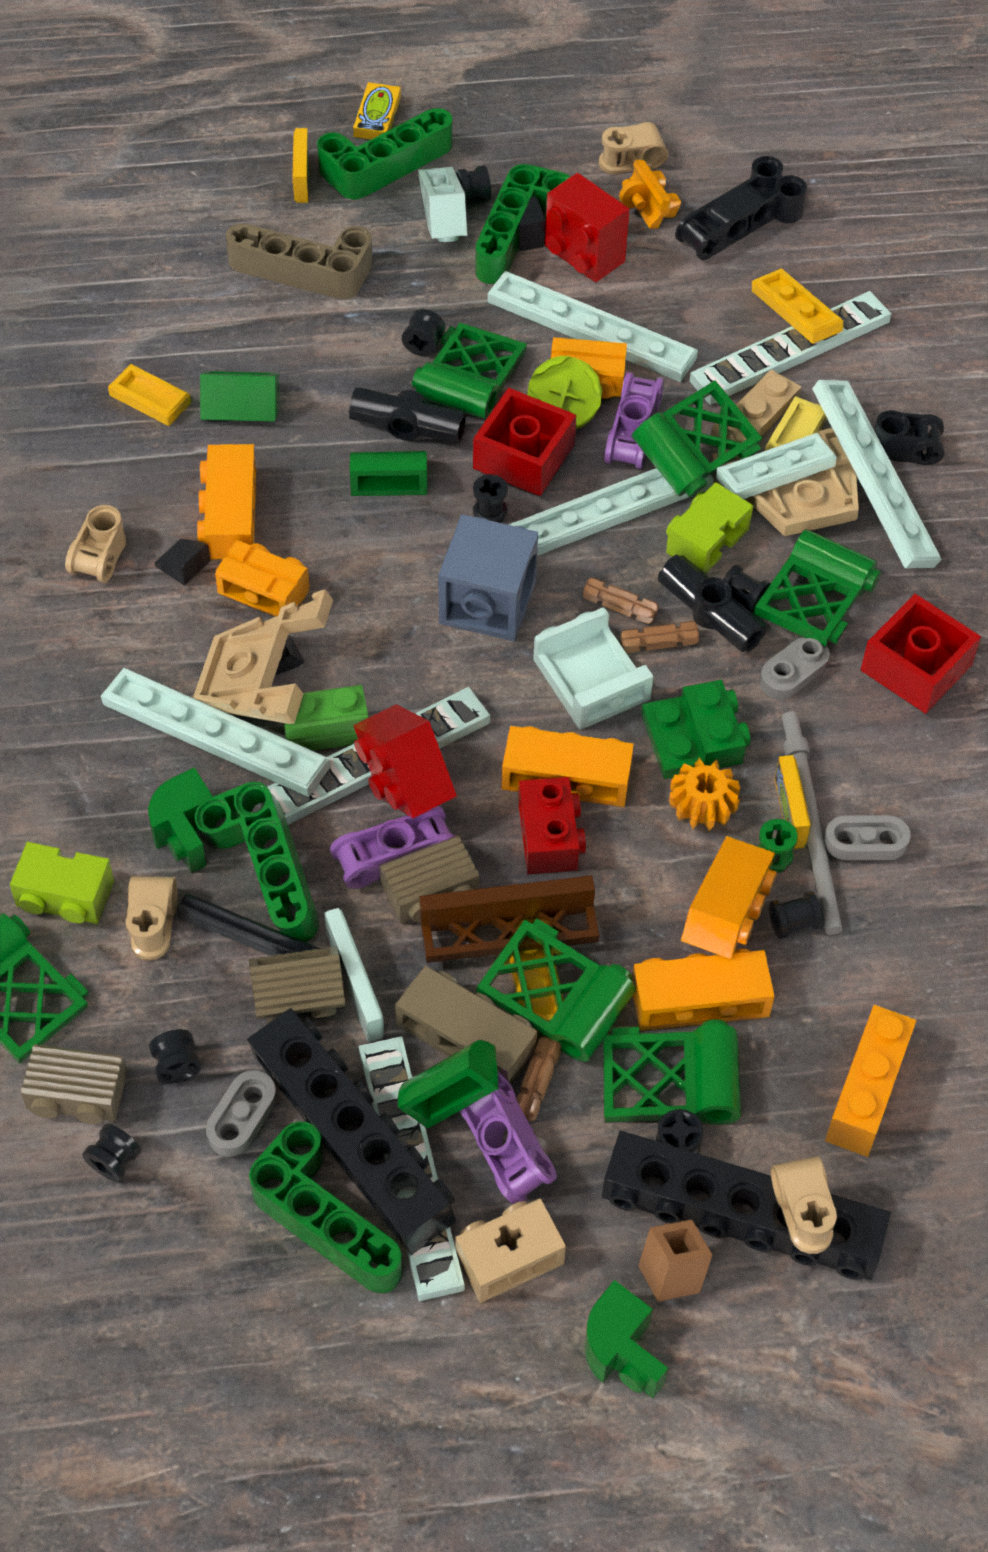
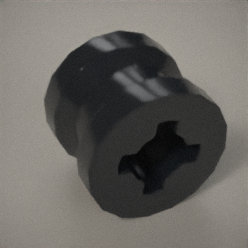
M485 165L477 166L474 171H467L465 168L456 170L457 178L465 192V204H469L473 199L478 198L481 201L491 200L490 177Z
M426 309L416 310L410 318L409 326L405 328L402 334L403 345L415 355L424 357L432 355L437 348L438 340L442 338L446 329L445 322L433 311Z
M170 1030L151 1040L149 1049L151 1056L158 1061L155 1070L160 1082L167 1084L183 1082L194 1077L201 1070L199 1056L192 1052L195 1044L192 1033L188 1030Z
M682 1109L672 1110L663 1115L658 1124L656 1141L699 1154L703 1138V1126L700 1119L692 1112ZM674 1138L675 1140H677L678 1145L674 1143L671 1139Z
M106 1123L98 1132L99 1140L95 1145H89L82 1153V1157L100 1175L118 1182L125 1174L124 1166L128 1161L137 1158L141 1152V1147L125 1131L117 1126Z

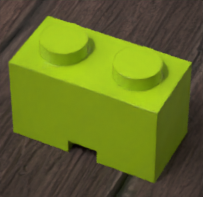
M715 482L705 493L700 492L696 495L690 508L682 516L676 515L671 520L666 529V535H668L666 553L672 557L676 554L678 556L684 555L706 574L722 558V552L719 550L724 545L732 548L749 531L753 505Z
M26 842L10 882L16 907H20L25 912L31 914H42L44 912L58 915L72 923H83L85 921L98 924L114 883L110 860L76 852L74 859L61 857L60 848Z

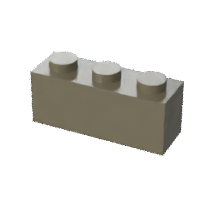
M425 965L395 1004L396 1026L448 1057L477 1040H485L495 1045L497 1071L508 1080L511 1086L535 1054L537 1031L528 1020L519 1015L511 1016L496 1007L489 997L482 993L473 994L460 986L453 976L444 971L436 972Z

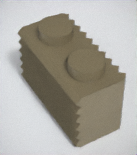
M458 835L379 865L380 884L400 924H405L407 921L420 922L419 896L479 889L478 870L475 868Z
M331 946L329 948L249 959L257 1019L266 1018V1023H270L289 1008H292L296 1014L310 1012L311 1017H327L336 1014L337 1007L346 1006L337 947Z
M34 1044L23 1086L21 1087V1095L26 1109L42 1118H55L57 1115L64 1114L66 1116L72 1115L79 1121L87 1124H100L104 1120L116 1121L127 1076L124 1057Z

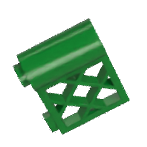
M459 322L456 328L449 326L441 338V344L444 346L432 363L427 362L423 368L418 367L412 380V388L425 396L429 402L464 411L467 414L486 420L496 406L498 395L525 355L527 343ZM467 338L476 341L478 344L463 347L460 340ZM505 350L511 352L512 355L497 358L494 351ZM485 354L488 359L473 363L470 357ZM461 359L464 365L453 367L445 363ZM495 370L498 377L494 380L481 376L480 373Z
M716 380L662 414L661 412L654 414L644 421L631 435L678 496L687 494L689 498L696 495L707 485V481L704 478L717 471L718 467L726 465L737 457L741 460L759 452L761 447L758 443L762 439ZM711 395L721 407L720 414L703 410V399ZM680 414L694 418V431L682 429L674 417ZM702 420L719 424V437L701 433ZM727 426L739 429L747 440L742 443L727 440ZM700 443L718 447L717 459L709 463L700 451Z
M805 529L797 539L791 555L755 606L754 614L802 637L816 639L824 647H826L829 641L837 644L848 625L843 619L858 596L861 597L865 591L872 592L878 583L881 571L876 569L877 560ZM793 571L806 577L810 584L792 587L788 577ZM835 590L846 595V597L842 601L828 603L823 592ZM814 594L819 605L801 608L797 597ZM788 598L792 610L779 611L769 605L772 601ZM824 615L828 625L823 631L808 624L806 618Z
M1 913L0 992H6L5 1011L0 1012V1021H4L3 1029L0 1027V1044L20 1064L30 1056L34 1044L43 1045L88 1008V1002L84 998L89 995V992L72 974H69L64 979L28 942L27 937L30 935V931L17 915L13 914L9 917ZM28 959L40 970L39 984L13 983L14 970ZM8 976L7 982H1ZM45 976H46L53 984H45ZM12 992L38 993L37 1012H11ZM44 993L64 994L72 1003L61 1014L42 1013ZM10 1021L36 1022L35 1035L19 1047L9 1036ZM42 1022L48 1023L44 1028L41 1029Z
M536 918L533 924L524 920L480 981L476 992L486 995L496 1005L510 1014L519 1015L528 1020L534 1029L561 1044V1051L569 1057L580 1062H588L635 993L636 987L632 982L633 976L620 965H598L556 939L559 931ZM528 936L542 945L545 958L521 962L518 947L525 937ZM551 951L557 954V956H552ZM513 956L515 963L507 964ZM572 963L584 972L577 982L558 985L554 965ZM547 967L552 986L528 990L523 971ZM517 972L521 992L504 995L491 985L498 975ZM569 993L565 1000L562 1002L561 994ZM554 995L557 1011L549 1022L533 1013L530 999ZM524 1001L525 1007L517 1002Z
M708 1020L694 1030V1032L640 1034L639 1027L612 1028V1035L604 1037L605 1123L660 1121L663 1115L676 1109L688 1110L695 1114L702 1123L710 1125L730 1124L740 1119L741 1097L738 1033L727 1022L723 1020ZM684 1046V1058L672 1070L656 1058L665 1047ZM633 1048L642 1057L625 1071L614 1062L613 1049ZM648 1063L664 1075L650 1091L634 1079ZM684 1070H685V1081L679 1077V1075H680ZM614 1073L620 1077L615 1083ZM673 1082L685 1092L686 1105L666 1106L656 1097ZM627 1084L643 1097L631 1108H614V1096Z

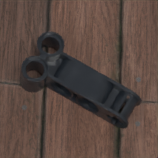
M761 156L752 163L750 179L686 216L676 228L675 238L679 242H686L696 251V256L700 260H707L774 219L782 223H795L803 216L807 192L806 182L798 176H783V164L779 159L772 156Z

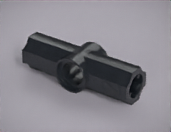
M355 387L351 396L349 419L386 427L392 436L404 441L414 440L417 435L457 444L461 442L464 434L466 412L429 404L425 396L413 390H404L398 396Z
M674 555L667 560L665 566L659 572L658 581L693 610V619L699 626L706 629H715L741 652H750L758 646V643L766 634L767 625L731 596V587L725 580L717 577H708L684 555Z

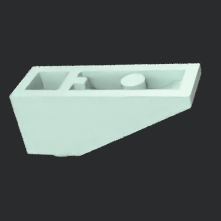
M453 167L418 170L427 226L431 238H437L440 242H453L459 239L458 236H467L465 192Z

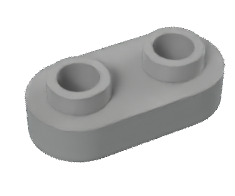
M800 637L763 665L759 681L762 691L767 696L777 700L793 697L825 672L830 656L827 645L824 647L818 640ZM777 672H783L786 675L780 676L777 674Z
M844 815L838 816L828 823L824 842L829 854L837 859L894 860L906 852L911 834L907 824L895 816ZM886 839L893 844H884L881 840ZM839 840H847L851 844L841 843Z
M257 1070L243 1072L234 1079L206 1124L208 1143L217 1154L227 1157L236 1156L246 1151L276 1104L275 1084L269 1075ZM254 1094L262 1097L256 1103L246 1101L249 1096ZM228 1131L238 1133V1136L233 1140L223 1138V1135Z

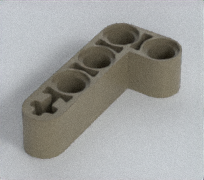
M244 223L231 226L225 235L228 262L233 270L337 299H350L356 296L373 264L372 236L366 228L361 226H351L344 229L334 246Z

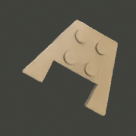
M833 428L820 430L819 435L836 455L835 467L745 499L784 536L802 533L805 529L811 531L856 521L858 518L859 505L856 474ZM718 453L712 454L711 462L717 459ZM737 457L727 464L740 460V458Z
M326 589L313 593L312 598L314 600L298 607L295 602L281 607L279 615L263 622L260 617H257L214 636L193 698L225 713L286 724L295 723L304 695L296 683L272 687L279 661L282 658L288 634L325 628L333 603V599Z

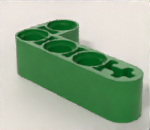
M429 109L358 147L340 133L329 132L323 134L317 141L319 173L345 198L351 200L364 198L451 151L453 137L452 115L445 109Z
M519 164L510 169L476 242L475 274L481 282L495 284L504 271L509 272L519 249V225L530 198L536 197L546 218L547 193L570 178L568 174L529 164Z
M253 781L202 802L196 810L195 823L214 846L226 849L246 841L270 918L276 927L285 935L304 942L312 939L318 932L320 925L319 917L283 809L268 787L261 782ZM265 802L262 809L252 813L256 805ZM226 818L220 827L213 829L217 821ZM277 838L276 843L272 847L264 849L265 844L269 840ZM290 874L286 883L275 886L280 877ZM289 905H294L298 910L295 913L296 920H294L292 910L288 907Z
M297 1121L289 1124L250 1168L249 1180L254 1203L259 1209L366 1289L381 1294L392 1291L398 1286L402 1278V1258L399 1245L388 1235L311 1180L323 1163L320 1133L314 1125L308 1122ZM299 1145H307L312 1148L311 1151L303 1155H296L291 1152L293 1148ZM269 1179L282 1181V1184L274 1189L261 1187L262 1183ZM305 1205H313L318 1208V1211L310 1216H301L296 1213L299 1208ZM340 1232H350L355 1236L353 1240L345 1244L337 1243L332 1239ZM372 1261L378 1265L376 1268L372 1267ZM385 1261L389 1262L388 1267L383 1265Z

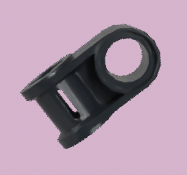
M887 410L877 417L874 431L890 461L932 465L943 459L944 446L940 442V436L944 432V422L938 416Z

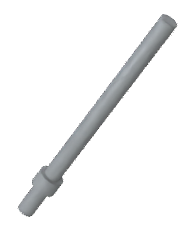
M789 711L782 715L786 741L783 743L785 756L794 755V758H796L811 824L807 844L825 933L836 935L842 932L843 929L808 765V759L811 754L808 740L802 736L798 713Z

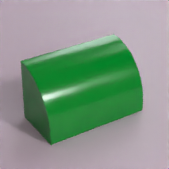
M204 371L200 374V420L276 422L279 404V373Z
M427 451L350 452L351 496L427 495Z
M477 1040L407 1080L401 1085L398 1092V1108L428 1129L498 1090L495 1045L485 1040Z

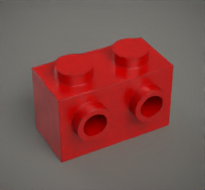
M569 777L519 781L518 809L527 875L578 871L579 854L586 853V839L584 828H576L575 818L581 817L579 793H571Z

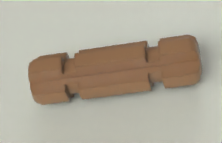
M594 577L588 579L583 589V598L596 604L601 601L603 602V607L632 617L633 614L637 615L636 620L646 624H652L659 609L657 602L647 598H643V601L639 600L640 596L611 584L609 587H606V582Z
M695 621L680 622L679 627H675L674 623L642 627V632H638L637 628L627 629L621 632L620 642L626 653L640 652L641 647H644L645 651L677 647L679 642H681L682 646L693 645L699 641V629Z
M542 1037L538 1040L534 1051L535 1055L530 1061L520 1087L521 1092L516 1098L528 1122L536 1120L540 1109L539 1105L544 1099L554 1072L553 1068L561 1054V1044L548 1037Z

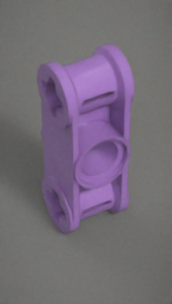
M631 372L626 373L613 428L610 430L607 439L605 463L611 464L614 460L635 464L637 469H643L646 455L631 435L644 421L658 412L663 395L664 378L658 377L654 381L634 377Z
M437 806L415 818L407 815L395 820H388L383 824L358 832L347 833L336 839L331 844L330 852L333 858L341 863L345 872L343 879L346 886L350 889H358L380 880L379 865L455 837L454 834L450 833L445 823L446 815L443 808ZM395 845L400 846L401 848L394 849L390 848L389 846Z
M497 1071L499 1089L459 1112L467 1121L479 1148L482 1150L495 1176L499 1190L509 1202L515 1204L526 1201L527 1194L541 1184H551L556 1180L557 1175L552 1162L544 1153L532 1127L521 1110L512 1086ZM507 1129L508 1138L506 1140V1143L503 1145V1134Z

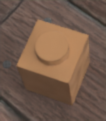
M693 1220L650 1227L638 1267L659 1302L700 1293L712 1253Z

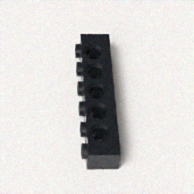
M289 1008L247 1038L255 1059L303 1120L315 1126L320 1133L322 1144L409 1254L413 1255L456 1222L451 1204L455 1202L454 1196L441 1179L432 1182L424 1172L428 1166L413 1145L405 1148L397 1139L401 1133L391 1117L386 1112L380 1116L371 1107L374 1099L360 1080L354 1083L349 1080L345 1075L348 1067L334 1048L329 1051L323 1048L319 1043L323 1038L315 1024L308 1017L301 1021L293 1009ZM301 1058H311L302 1066H293ZM336 1089V1092L331 1097L318 1098L323 1091ZM353 1121L363 1122L354 1131L344 1130L346 1125ZM378 1154L390 1155L382 1164H370L372 1158ZM403 1188H417L416 1193L409 1198L401 1199L396 1197Z
M621 1130L619 1131L605 1174L602 1198L609 1200L617 1208L623 1210H634L637 1208L653 1213L657 1219L669 1224L693 1220L696 1227H699L700 1231L708 1236L735 1238L744 1241L748 1247L761 1252L774 1250L790 1255L792 1260L802 1265L814 1266L820 1264L836 1269L839 1275L853 1280L863 1278L872 1280L879 1263L891 1214L890 1211L831 1194L837 1214L833 1231L840 1233L845 1241L839 1243L831 1241L830 1246L825 1251L818 1254H808L794 1246L788 1228L784 1227L778 1220L784 1217L775 1197L771 1175ZM655 1176L660 1178L665 1184L660 1187H652L647 1185L643 1179ZM691 1190H701L709 1196V1199L698 1201L691 1198L688 1192ZM738 1203L747 1204L754 1210V1213L748 1215L741 1214L733 1208V1205Z

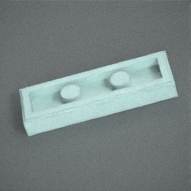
M815 433L718 467L716 478L723 487L742 499H746L835 467L837 457L821 436Z
M339 908L324 912L326 935L330 945L337 947L341 974L367 1042L370 1043L383 1039V1014L344 914Z

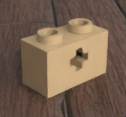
M541 1198L529 1204L526 1201L515 1203L508 1207L502 1213V1216L487 1223L480 1220L469 1224L460 1232L459 1236H456L455 1242L458 1261L480 1303L564 1265L566 1245ZM507 1243L510 1248L516 1247V1249L510 1251L509 1247L506 1245L500 1246V1244Z

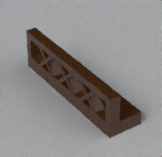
M593 876L419 896V919L426 963L500 954L510 941L508 938L515 934L519 925L524 920H536V918L559 931L556 939L567 946L599 942L600 934L594 910L595 886ZM584 913L587 929L570 931L559 923L566 915ZM490 924L503 932L496 941L484 942L474 935L480 926ZM450 930L460 938L453 946L434 948L431 932ZM528 936L525 937L518 947L519 952L543 949L541 944Z

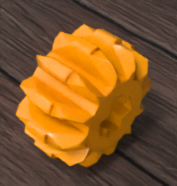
M700 758L695 762V767L684 763L682 768H680L679 775H674L670 784L669 803L671 808L676 809L678 821L689 818L692 830L698 823H704L709 831L714 827L715 821L726 825L730 819V814H735V811L738 810L740 801L738 799L740 785L739 781L732 780V769L719 770L717 759L711 766L704 765Z

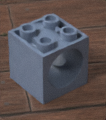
M461 514L438 574L439 624L515 642L536 583L538 532L521 526H511L489 521L482 517Z

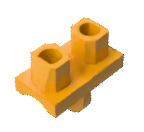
M635 160L632 176L630 179H625L622 182V189L618 196L619 201L629 209L636 207L650 229H658L663 218H674L681 206V200L676 193L665 192L666 178L661 171H651L645 160Z

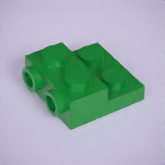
M722 679L685 686L682 689L681 697L642 704L641 714L663 779L674 778V775H679L680 768H682L684 763L695 767V762L699 758L704 765L711 766L717 759L719 768L743 764L745 748L750 746V733L745 722H737L735 713H738V701L735 691L733 689L726 690Z

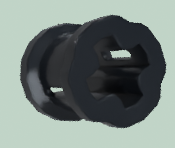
M488 474L479 477L474 482L473 494L477 499L473 506L474 517H482L498 523L503 522L507 514V506L504 499L507 497L508 492L507 483L503 478Z
M734 565L723 579L731 587V596L746 605L752 614H754L755 606L771 584L766 580L760 582L743 573V568L739 565Z
M813 891L805 892L803 898L780 903L778 900L770 901L769 916L775 934L779 939L786 938L788 932L812 927L813 930L823 927L821 907Z

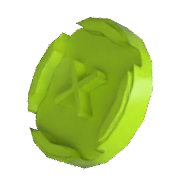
M558 356L546 360L536 368L529 381L527 395L576 414L577 430L583 428L595 417L601 405L602 388L598 375L588 363L570 356Z

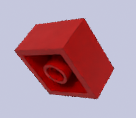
M577 172L547 193L545 247L552 254L558 255L573 266L577 272L584 274L597 283L625 262L630 209Z
M508 388L473 438V469L487 475H497L503 478L506 483L541 496L575 445L577 415Z
M914 594L867 641L860 671L927 714L973 665L981 636L919 595Z
M396 704L353 725L358 738L354 741V746L360 759L368 764L372 775L368 778V783L378 800H383L390 804L394 810L398 809L409 817L415 818L457 797L429 720Z

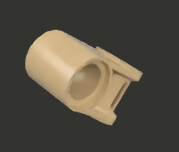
M651 122L625 127H611L602 134L601 140L604 150L599 157V167L608 174L619 175L624 172L634 171L633 164L635 160H645L650 169H655L661 166L668 158V150L658 128Z
M100 505L89 511L76 539L68 549L65 562L67 573L76 574L81 572L96 576L97 580L103 583H107L110 580L115 564L126 545L121 515L115 507Z
M131 876L128 909L125 920L126 928L131 936L132 951L142 960H157L169 950L173 917L176 913L178 900L176 877Z
M814 1156L772 1165L771 1180L775 1197L782 1208L794 1246L808 1254H818L825 1251L830 1246L833 1238V1228L837 1214L820 1157Z

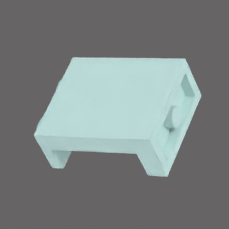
M604 607L593 612L582 613L576 619L560 626L546 628L536 635L534 639L533 660L579 730L651 700L652 673L646 665L638 668L635 667L609 629V613Z

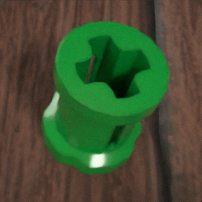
M772 819L762 825L759 832L760 845L757 846L775 853L770 869L777 873L784 872L792 864V850L797 843L798 837L796 828L790 822L783 819ZM774 830H777L776 838H772ZM776 854L780 855L778 862H775Z

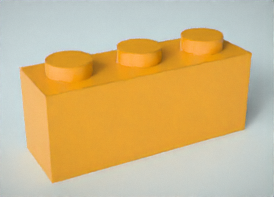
M254 444L208 445L207 460L200 461L201 484H206V490H199L200 514H205V518L197 522L198 541L208 545L210 560L227 557L229 550L236 540L249 545L255 542L257 469Z
M510 726L502 765L501 790L518 792L519 781L569 777L571 793H579L580 801L625 807L634 743L622 742L615 738L600 739L586 737L574 732L558 733L544 731L532 726Z
M726 836L689 908L681 941L731 959L738 943L746 945L754 925V920L752 919L758 920L765 902V895L769 896L775 882L777 872L770 869L775 853Z
M736 949L731 959L721 955L708 956L703 953L691 954L683 959L674 960L650 958L633 966L632 982L636 987L633 999L639 1031L702 1025L708 1020L729 1022L770 1017L775 996L765 950Z
M873 1005L835 1108L825 1142L865 1157L869 1156L917 1021L916 1019Z

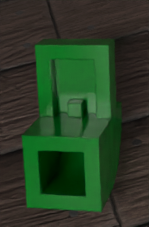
M195 767L162 783L153 793L148 806L149 822L156 849L168 845L174 859L177 862L183 859L191 873L206 866L203 843L195 832L199 829L195 823V813L202 802L213 797Z
M616 1280L610 1284L590 1311L584 1345L586 1359L590 1369L602 1383L616 1369L619 1372L620 1380L628 1388L636 1393L644 1391L654 1398L665 1384L668 1367L636 1343L650 1326L653 1309Z

